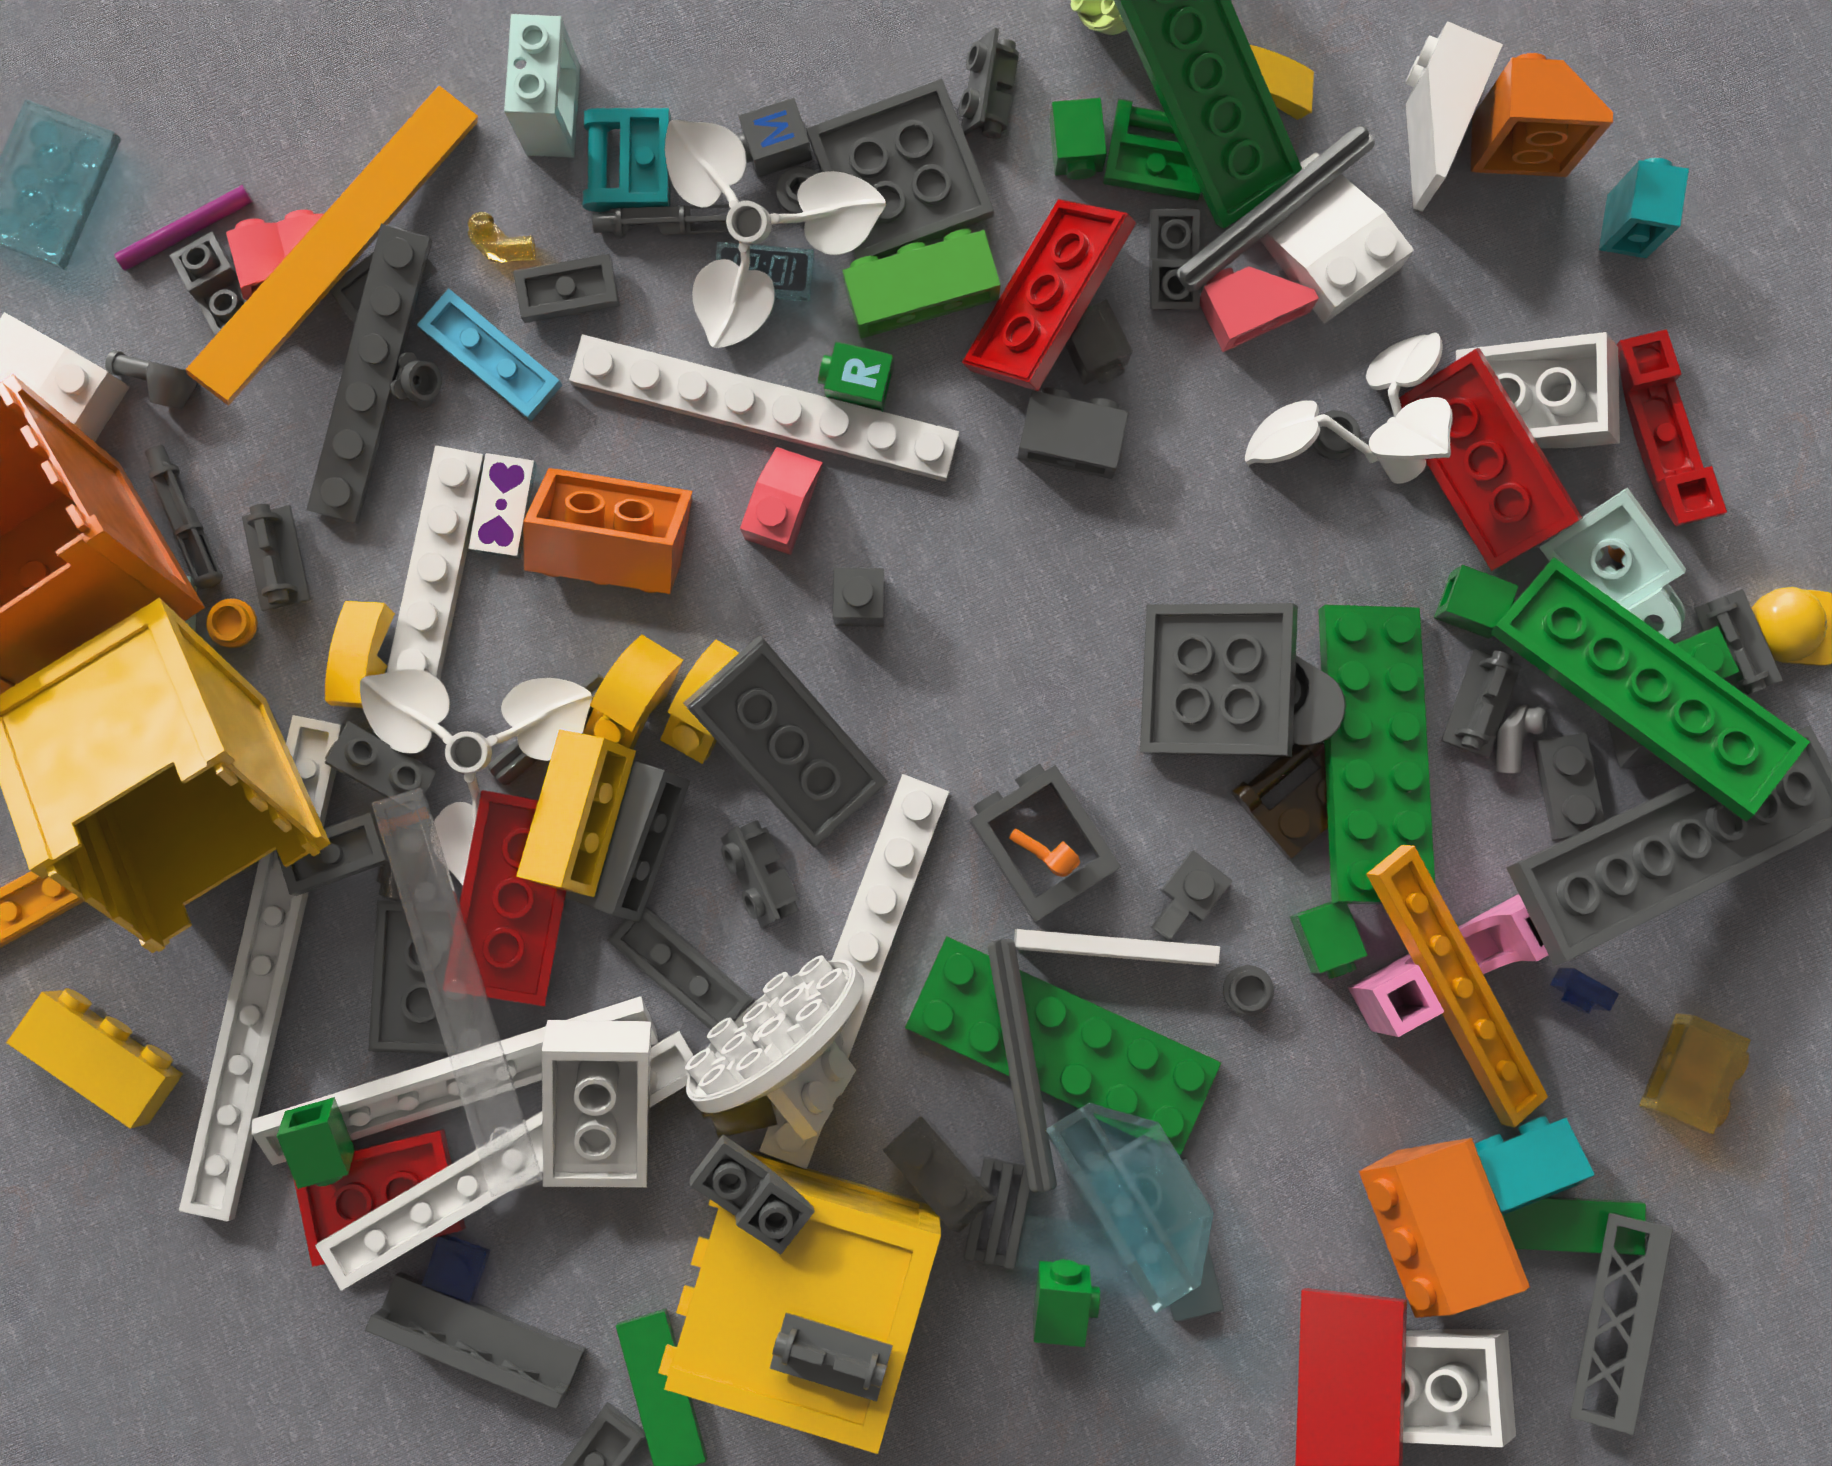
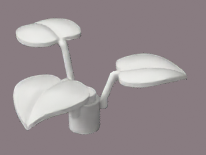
M671 120L668 124L665 139V157L674 188L684 200L700 208H708L714 205L723 193L731 208L726 219L728 231L736 240L740 241L738 246L741 254L740 267L733 261L726 259L713 261L701 269L693 285L692 297L695 312L705 330L709 344L714 348L731 346L747 339L766 322L773 310L775 289L772 279L764 272L749 270L750 246L763 242L769 236L773 224L805 222L804 233L810 245L825 254L842 255L858 248L866 240L886 207L884 197L868 182L847 173L825 171L809 177L800 185L797 197L799 205L803 210L802 213L769 214L765 208L755 202H739L734 191L729 187L742 179L747 166L746 151L738 136L729 129L714 123Z
M1439 334L1419 335L1400 341L1382 351L1369 365L1366 374L1369 386L1374 390L1389 388L1388 397L1394 417L1389 418L1386 424L1382 425L1372 434L1369 446L1328 415L1322 414L1318 416L1319 407L1316 402L1300 401L1278 409L1257 428L1245 454V461L1248 467L1253 463H1276L1298 456L1315 442L1319 436L1320 427L1331 429L1362 452L1369 463L1379 461L1390 480L1397 484L1406 483L1416 478L1426 466L1425 459L1449 458L1451 455L1450 432L1453 421V413L1449 403L1445 399L1431 397L1414 401L1402 409L1399 400L1401 387H1413L1422 383L1437 367L1443 350Z
M401 669L379 675L365 676L360 680L362 707L370 726L380 740L389 744L396 751L419 753L429 745L432 734L435 733L447 744L445 757L448 764L454 770L464 773V780L467 782L471 793L472 805L466 802H455L448 805L436 817L432 827V843L440 861L456 876L462 886L480 798L476 772L483 770L489 764L492 756L491 747L517 736L518 745L523 753L534 759L549 761L551 760L559 730L583 734L590 703L593 699L590 691L567 680L556 678L531 679L515 686L502 702V715L512 728L487 738L479 733L468 731L459 732L452 736L446 729L438 725L449 713L450 699L444 684L433 674L419 669Z

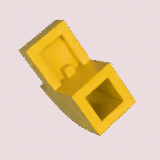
M641 634L621 654L599 686L590 703L593 711L583 733L606 738L634 749L649 714L667 697L683 663V659Z
M715 640L700 656L683 681L668 710V713L671 715L660 738L662 742L701 764L711 755L717 740L689 711L683 702L739 654V652L718 640Z

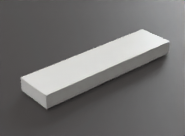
M1015 929L1014 936L1017 950L1216 966V964H1219L1220 946Z

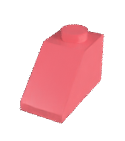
M1248 266L1235 273L1232 268L1223 269L1210 279L1200 295V306L1222 352H1225L1310 313L1319 297L1315 289Z
M776 447L756 482L740 527L744 539L791 555L823 462Z

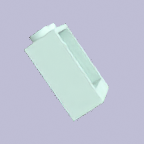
M511 14L504 112L527 156L575 157L581 65L561 16ZM519 60L526 62V66L523 69L515 67Z

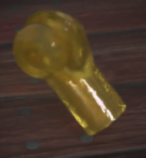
M477 212L469 218L468 237L471 243L488 260L495 263L536 260V247L533 235L507 237L494 223V218L486 212Z

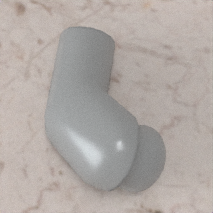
M1529 704L1519 706L1500 726L1497 732V772H1521L1522 744L1529 733L1540 734L1547 728L1548 716L1543 708H1531Z

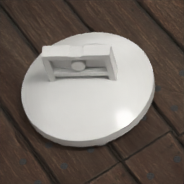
M821 955L809 961L799 973L792 977L787 972L775 976L763 988L765 994L747 1007L735 1022L731 1018H726L710 1030L707 1035L711 1042L709 1046L696 1054L685 1067L690 1074L686 1087L688 1097L700 1111L716 1113L744 1105L767 1095L802 1140L818 1135L834 1109L832 1107L838 1096L842 1095L856 1071L846 1054L840 1050L834 1040L844 1028L861 998L864 989V980L861 974L849 961H827Z

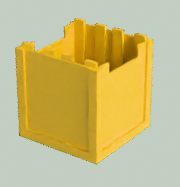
M160 598L0 694V786L29 870L42 879L47 876L84 900L138 937L141 946L151 953L162 951L170 943L171 938L192 926L185 905L276 849L283 866L287 868L309 853L313 857L318 855L320 850L331 844L266 698Z
M747 1150V1152L769 1167L801 1194L814 1207L815 1212L784 1252L779 1254L738 1227L735 1215L711 1199L709 1200L708 1205L718 1208L710 1238L707 1239L699 1236L691 1265L701 1267L695 1288L687 1285L683 1287L676 1313L686 1316L677 1347L666 1345L658 1373L668 1376L664 1390L878 1454L941 1237L939 1207L809 1168L804 1169L786 1161ZM786 1312L893 1345L877 1401L770 1369L773 1348L777 1335L781 1331Z

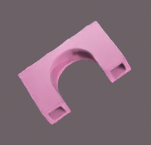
M1519 894L1458 926L1483 974L1518 961L1537 962L1548 956L1547 950ZM1410 954L1401 957L1347 987L1372 1032L1400 1037L1444 1013L1420 966L1415 965Z

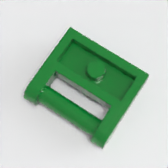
M1118 99L1103 184L1198 201L1201 190L1179 142L1127 133L1128 126L1175 134L1165 112L1132 106L1133 101Z

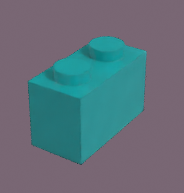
M1663 158L1639 160L1607 194L1599 250L1641 258L1650 256L1681 226L1689 168L1673 166L1671 161Z
M1543 1116L1520 1126L1518 1130L1521 1135L1504 1142L1501 1134H1497L1474 1144L1502 1216L1581 1185L1595 1175L1567 1118L1550 1124L1547 1117Z

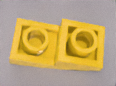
M1250 45L1276 107L1296 120L1312 113L1314 71L1289 57Z
M345 601L333 634L326 668L325 701L330 706L363 708L360 697V680L365 676L385 673L387 665L377 654L395 615L385 603Z

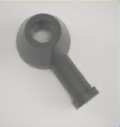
M112 350L107 355L105 361L106 371L112 375L119 376L122 374L146 380L150 402L183 409L197 385V382L187 375L185 369L126 356L120 351Z

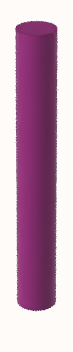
M242 184L118 251L114 256L121 268L127 271L253 202V199Z

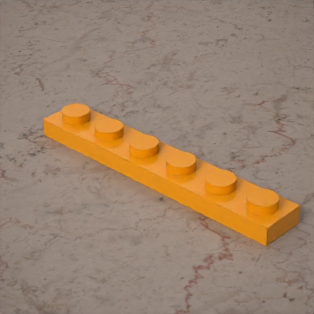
M1401 845L1366 875L1415 965L1420 966L1444 1010L1442 1015L1502 1125L1516 1127L1548 1098V1095L1416 847Z

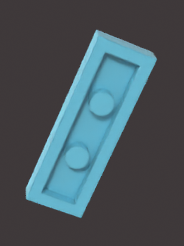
M449 288L417 324L422 332L529 421L536 417L562 387V383L558 378Z

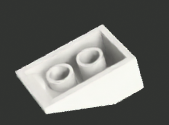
M1448 21L1438 38L1428 36L1405 82L1406 85L1413 87L1406 102L1413 208L1423 212L1448 174L1503 45Z
M1315 152L1300 163L1302 169L1315 160L1319 154ZM1342 174L1260 239L1292 282L1315 289L1319 299L1313 310L1324 324L1399 271L1414 251L1385 211Z
M5 312L0 318V382L14 374L95 442L130 387L108 371Z
M1607 332L1478 347L1483 352L1540 448H1577L1620 443L1618 346ZM1476 348L1456 350V361Z
M547 1020L542 1047L543 1187L647 1188L651 1022Z
M1435 1329L1406 1331L1403 1442L1502 1448L1516 1436L1508 1330Z

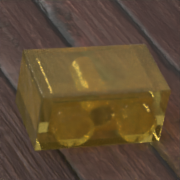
M1676 1013L1639 1106L1693 1130L1713 1135L1716 1127H1720L1729 1114L1731 1102L1728 1097L1734 1081L1740 1079L1747 1069L1749 1053L1746 1051L1751 1040L1695 1015Z

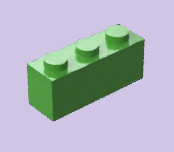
M970 229L957 230L946 235L942 242L925 246L923 242L911 243L898 249L896 255L878 259L874 255L865 256L853 261L850 264V268L842 270L844 286L860 339L999 300L1001 284L985 230L974 233Z

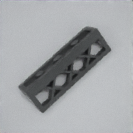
M1609 1212L1570 1418L1634 1435L1673 1233L1671 1225L1655 1221L1647 1222ZM1618 1226L1649 1233L1645 1255L1628 1265L1625 1264L1614 1247ZM1613 1256L1621 1269L1608 1276ZM1643 1264L1640 1282L1638 1283L1631 1271ZM1626 1275L1637 1291L1636 1303L1634 1307L1616 1316L1604 1298L1606 1285ZM1603 1306L1611 1320L1598 1327ZM1633 1315L1630 1334H1628L1621 1322ZM1616 1326L1627 1343L1626 1355L1621 1360L1606 1367L1594 1348L1597 1336ZM1593 1358L1601 1371L1588 1378ZM1623 1367L1619 1386L1612 1373ZM1605 1377L1618 1396L1614 1417L1583 1408L1586 1388Z
M402 1272L395 1275L382 1308L370 1316L365 1331L554 1409H557L566 1398L586 1349L583 1346Z

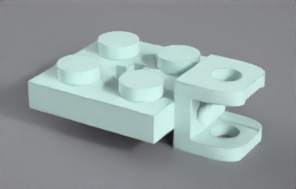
M1628 488L1584 515L1580 521L1562 530L1540 545V549L1549 561L1555 557L1667 639L1681 631L1682 623L1685 619V609L1681 600L1669 585V582L1684 574L1686 568ZM1610 545L1613 549L1621 548L1625 552L1621 559L1624 566L1618 570L1612 564L1603 567L1599 562L1604 556L1603 547ZM1649 615H1658L1663 621L1654 622L1649 618Z

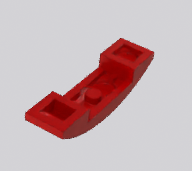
M1667 329L1620 340L1617 343L1618 362L1627 411L1648 476L1668 516L1677 527L1725 515L1727 510L1713 467H1703L1676 384V380L1682 373Z

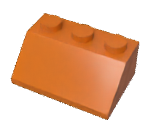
M1527 53L1516 58L1512 57L1472 116L1471 172L1567 177L1613 123V111L1564 60L1546 59V56L1539 53Z
M548 468L523 521L524 570L542 573L550 577L561 576L591 581L599 585L611 584L640 589L648 593L660 592L670 594L681 565L693 491Z
M1472 1138L1397 1150L1359 1171L1368 1199L1371 1202L1415 1318L1454 1315L1530 1288Z

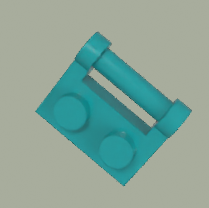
M590 108L584 111V128L588 130V189L583 191L582 207L593 212H605L621 207H670V176L665 157V139L668 124L671 121L669 108ZM612 129H620L619 188H607L608 132Z

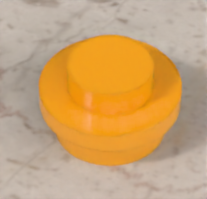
M234 598L224 599L216 603L209 611L206 619V628L209 636L214 642L227 648H238L247 644L254 637L258 625L257 616L253 608L246 602Z

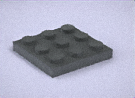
M943 79L806 128L809 142L821 172L836 171L856 176L873 186L886 201L884 211L876 221L866 240L852 251L855 260L872 255L881 259L897 253V250L905 245L916 242L924 243L994 216L993 206Z
M1294 603L1147 604L1140 752L1144 754L1292 757L1298 606Z

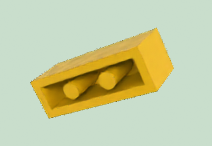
M559 730L516 877L581 895L595 896L635 757V750L606 738Z
M65 988L64 991L41 992L6 1043L131 1129L149 1124L183 1075L182 1072L171 1066L173 1058L156 1046L147 1044L144 1047L132 1039L130 1035L133 1031L123 1022L110 1016H106L103 1019L89 1009L92 1005L91 1001L77 991Z

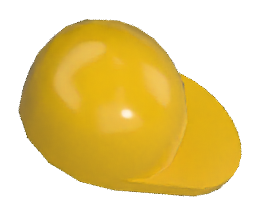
M1797 587L1779 588L1760 597L1753 605V613L1775 661L1815 666L1832 664V593L1804 590Z

